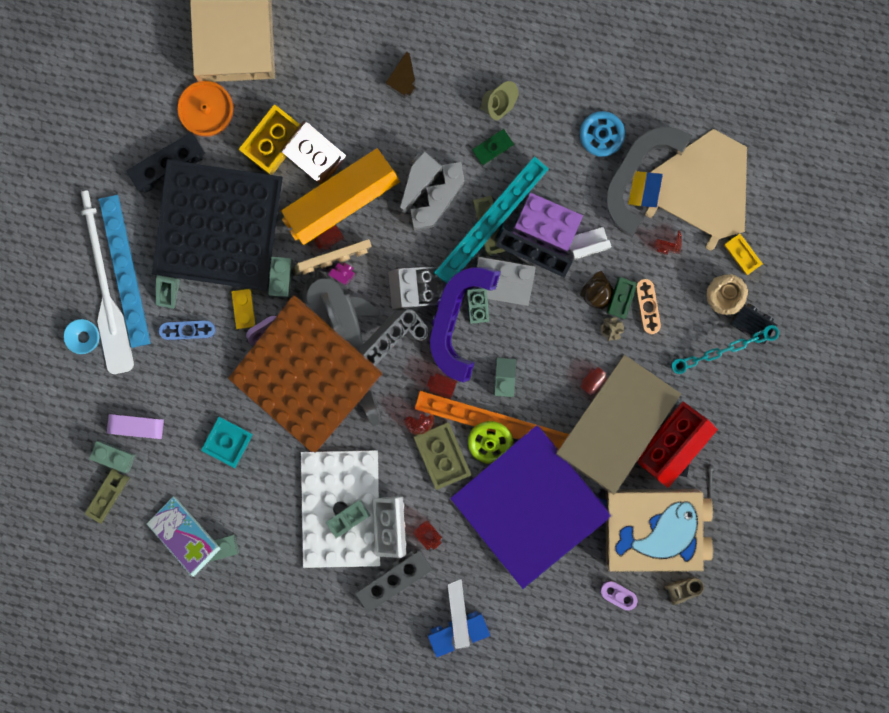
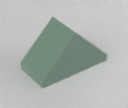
M157 275V306L175 309L180 284L179 279Z

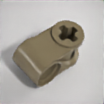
M690 577L665 586V589L669 591L672 599L671 605H676L702 594L704 584L699 578ZM694 581L698 582L699 588L696 591H691L689 588L690 584Z

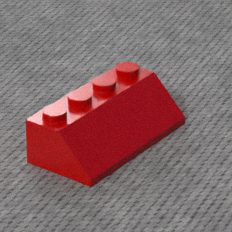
M683 401L652 437L636 463L666 488H669L718 429L706 417Z

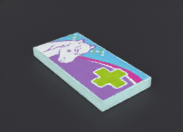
M174 496L147 523L150 529L193 577L221 549Z

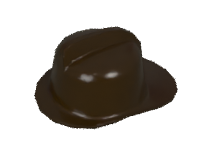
M599 271L584 285L580 296L591 307L603 310L609 305L614 289L604 273Z

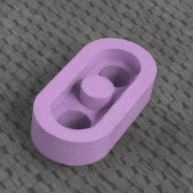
M270 316L248 330L246 337L251 345L254 346L277 316Z
M607 581L601 586V595L607 601L624 610H632L636 607L637 597L632 591L613 581ZM609 587L614 589L612 594L607 593ZM630 597L631 601L624 603V598Z

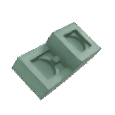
M358 500L325 523L335 538H338L371 515L362 501Z

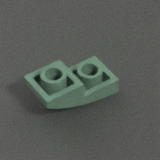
M483 288L467 289L470 324L489 322L487 290Z

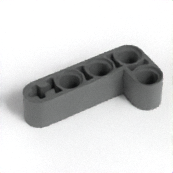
M400 308L394 311L357 351L376 366L404 335L408 339L421 341L428 336V328L413 310ZM393 327L394 331H393V334L391 335V332H390V331H391V328ZM379 341L381 342L380 348H378Z

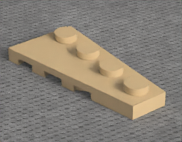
M368 239L297 263L292 270L295 276L306 275L314 272V269L320 267L322 269L327 268L338 260L339 263L350 259L349 256L356 254L358 257L367 254V250L372 245Z

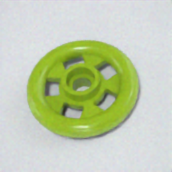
M486 421L476 425L468 436L470 453L478 461L485 464H492L514 445L511 432L504 425L494 421ZM487 429H495L496 432L495 434H487ZM477 435L483 436L481 442L475 441ZM499 437H505L506 443L500 444ZM487 442H493L494 445L489 446ZM481 447L487 451L485 455L478 451ZM500 449V451L502 452L501 454L495 456L492 453Z

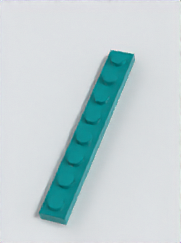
M534 156L434 274L447 284L452 277L461 272L549 168Z

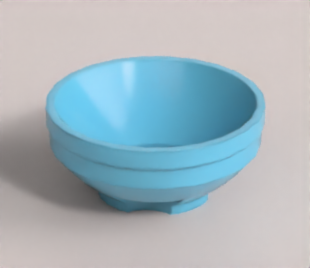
M75 320L64 331L65 345L76 354H87L93 351L99 343V331L88 320ZM83 331L89 334V340L86 343H81L78 339V335Z

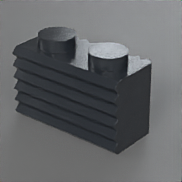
M749 303L747 305L744 304L730 322L731 326L750 338H753L755 333L764 330L767 326H776L777 324L773 322L774 319L767 314L762 316L757 312L758 309ZM773 329L768 330L769 336L773 332ZM764 333L757 335L759 337L758 340L765 338Z

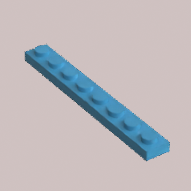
M119 195L101 198L99 202L131 348L151 344Z

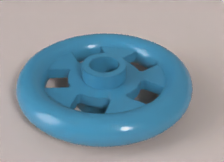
M599 111L592 113L586 117L580 127L579 134L583 147L595 156L605 157L616 153L625 140L623 123L616 115L610 112ZM598 119H607V125H599ZM589 126L595 127L593 135L587 133ZM616 126L618 134L612 135L610 127ZM604 131L606 136L600 137L599 132ZM593 139L600 143L597 148L591 145ZM611 139L614 144L607 148L605 143Z

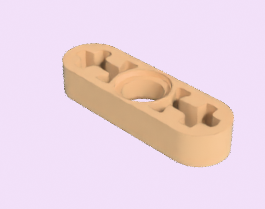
M643 279L638 282L636 287L642 326L646 333L655 334L660 330L661 323L654 285L650 280ZM643 283L650 286L647 294L648 296L652 295V298L641 300V296H645L644 291L640 290ZM646 301L651 302L654 306L651 312H646L643 309V304ZM655 313L656 317H652V322L656 323L657 327H654V331H651L646 326L649 324V318L645 319L644 315L649 316Z

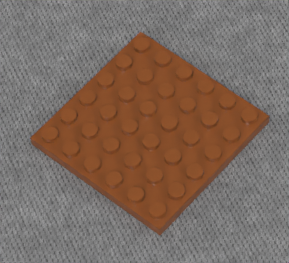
M293 296L228 379L307 449L316 453L380 378L383 372L334 331L301 300Z

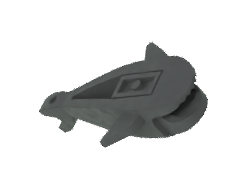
M330 272L314 274L304 285L303 299L305 305L358 350L363 345V339L357 315L379 316L380 310L361 297H351L347 286L329 276ZM370 388L360 400V403L369 422L374 427L382 422V417L377 400Z

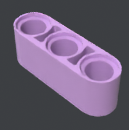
M109 414L107 434L162 439L164 420Z

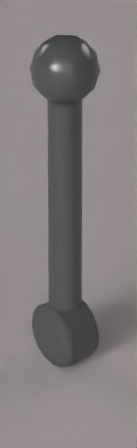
M708 465L709 498H711L713 505L715 502L712 498V472L714 471V466Z

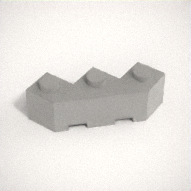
M461 162L442 165L445 184L426 187L429 206L411 209L414 231L434 227L464 185Z

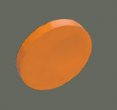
M196 82L187 87L179 98L178 115L180 121L187 130L195 135L202 137L217 135L227 128L233 117L234 108L229 93L215 82Z

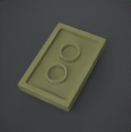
M449 422L414 437L436 490L471 476Z

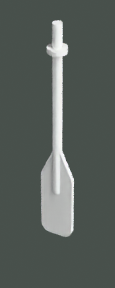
M82 191L81 196L84 210L81 211V215L86 216L102 293L97 322L106 366L111 374L124 373L132 370L134 366L124 315L110 297L93 216L94 213H97L96 208L92 209L89 192Z

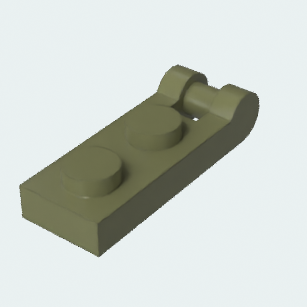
M116 469L110 471L85 512V515L100 524L104 522L122 490L130 480V477L121 475ZM114 479L119 482L117 487L111 484Z

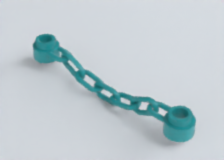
M769 325L764 330L755 333L753 338L749 340L738 339L731 342L725 349L714 348L708 350L699 358L695 356L685 359L678 358L672 363V370L677 374H683L688 368L696 366L700 360L712 361L720 358L723 352L729 350L737 352L746 348L747 344L753 341L756 343L766 340L774 341L779 337V329L774 325ZM773 329L775 335L769 336L768 330ZM764 333L765 338L758 340L759 337L757 335ZM739 342H742L741 344L744 345L736 349L732 346ZM717 351L716 354H719L711 358H708L709 355H707L708 353ZM693 359L692 362L694 364L687 365L686 361ZM681 362L684 365L683 369H677L676 364Z

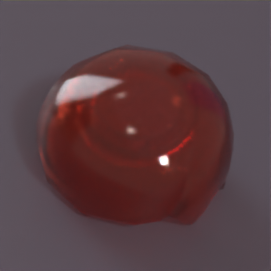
M420 414L418 420L412 416L403 419L407 430L413 435L427 433L433 427L435 421L433 414L427 417Z

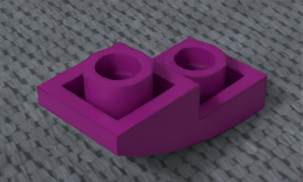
M338 263L335 269L332 268L329 276L347 285L355 276V273L352 272L354 268L346 263H343V265Z

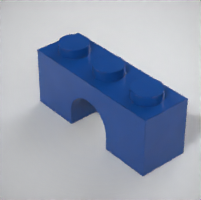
M477 611L466 615L468 635L472 643L490 636L482 612L477 613ZM452 620L444 628L439 625L430 629L431 633L428 634V638L436 658L455 651L452 643L454 636Z

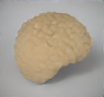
M733 274L714 278L707 288L708 304L715 312L720 314H736L747 300V285L741 278Z

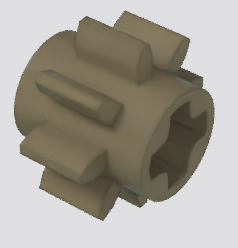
M617 317L604 319L605 324L600 326L602 336L606 337L607 341L621 339L620 334L624 332L623 322L617 320Z

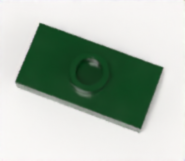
M502 129L472 149L481 165L484 166L514 146V143L506 131Z

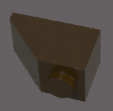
M407 51L385 83L386 87L404 99L407 95L411 96L416 89V86H414L415 77L411 57Z

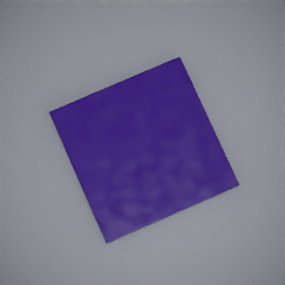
M538 425L450 498L522 589L527 587L612 516L574 468L556 455L558 449Z

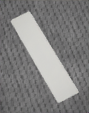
M458 580L448 585L456 649L470 646L462 580Z

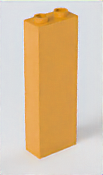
M376 148L281 210L285 216L282 220L288 229L292 227L290 233L294 239H299L305 245L400 183L379 149Z

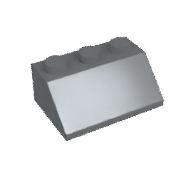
M482 257L478 258L477 267H490L501 271L496 290H487L488 299L525 306L529 305L535 266Z

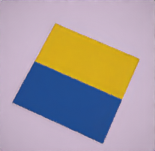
M636 171L633 176L628 205L657 208L663 174Z

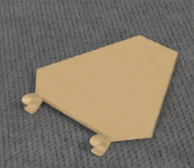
M713 129L686 147L682 155L676 154L650 172L663 174L657 208L660 207L711 235L706 245V249L710 251L715 248L719 239L745 232L747 147ZM649 207L645 215L652 218L657 208Z

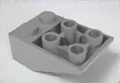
M439 267L403 268L388 271L392 309L437 306V302L442 297L447 285L434 274Z

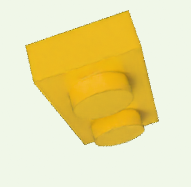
M740 233L724 244V247L746 276L763 264Z
M251 289L232 291L236 329L255 326Z

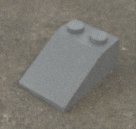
M426 152L422 155L419 153L412 160L413 164L400 207L403 214L427 190L426 187H429L442 173V166Z

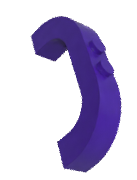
M476 267L459 272L447 283L442 297L437 302L438 311L432 320L433 329L430 339L432 356L443 373L462 383L470 381L475 363L460 357L452 346V334L463 296L467 289L473 286L489 291L496 290L501 274L500 270L490 267Z

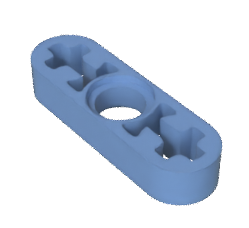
M210 321L167 322L160 326L159 334L166 340L200 339L212 337L216 329L215 325ZM195 324H198V328H204L205 324L212 328L211 331H208V335H205L203 331H198L199 336H195ZM176 325H179V337H176L177 333H170L169 337L163 333L167 326L170 329H177ZM185 325H190L193 328V332L189 336H185L182 332Z

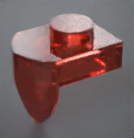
M678 230L674 243L656 239L653 248H656L658 253L668 255V252L680 254L682 248L681 231Z

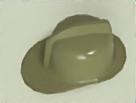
M506 81L496 89L488 90L483 95L482 104L479 108L490 115L492 119L500 120L513 109L519 95L518 87L512 81Z

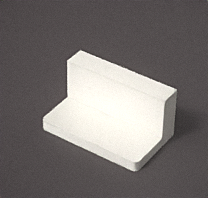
M603 227L575 235L570 245L574 260L611 248L610 240H607Z

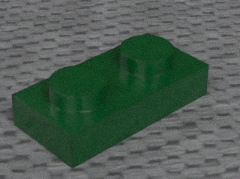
M618 277L606 313L626 320L638 283Z

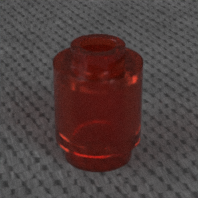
M592 367L581 381L580 387L592 396L606 382L607 378L605 375L607 373L599 367L596 369Z

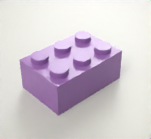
M530 193L515 229L567 253L583 215Z

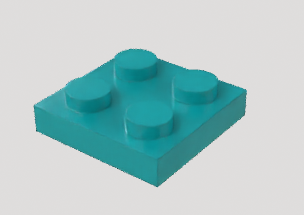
M218 417L201 451L236 468L254 434L222 417Z

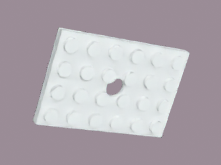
M378 450L301 452L303 568L380 566V557L376 556L373 498H379ZM358 500H361L371 516L338 538H335L325 523L336 516L333 511L334 504L342 501L349 507Z

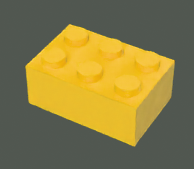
M274 104L239 148V151L266 173L273 175L287 157L280 149L300 124Z

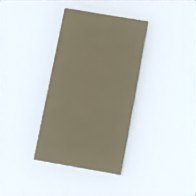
M624 355L556 455L612 494H615L681 393Z

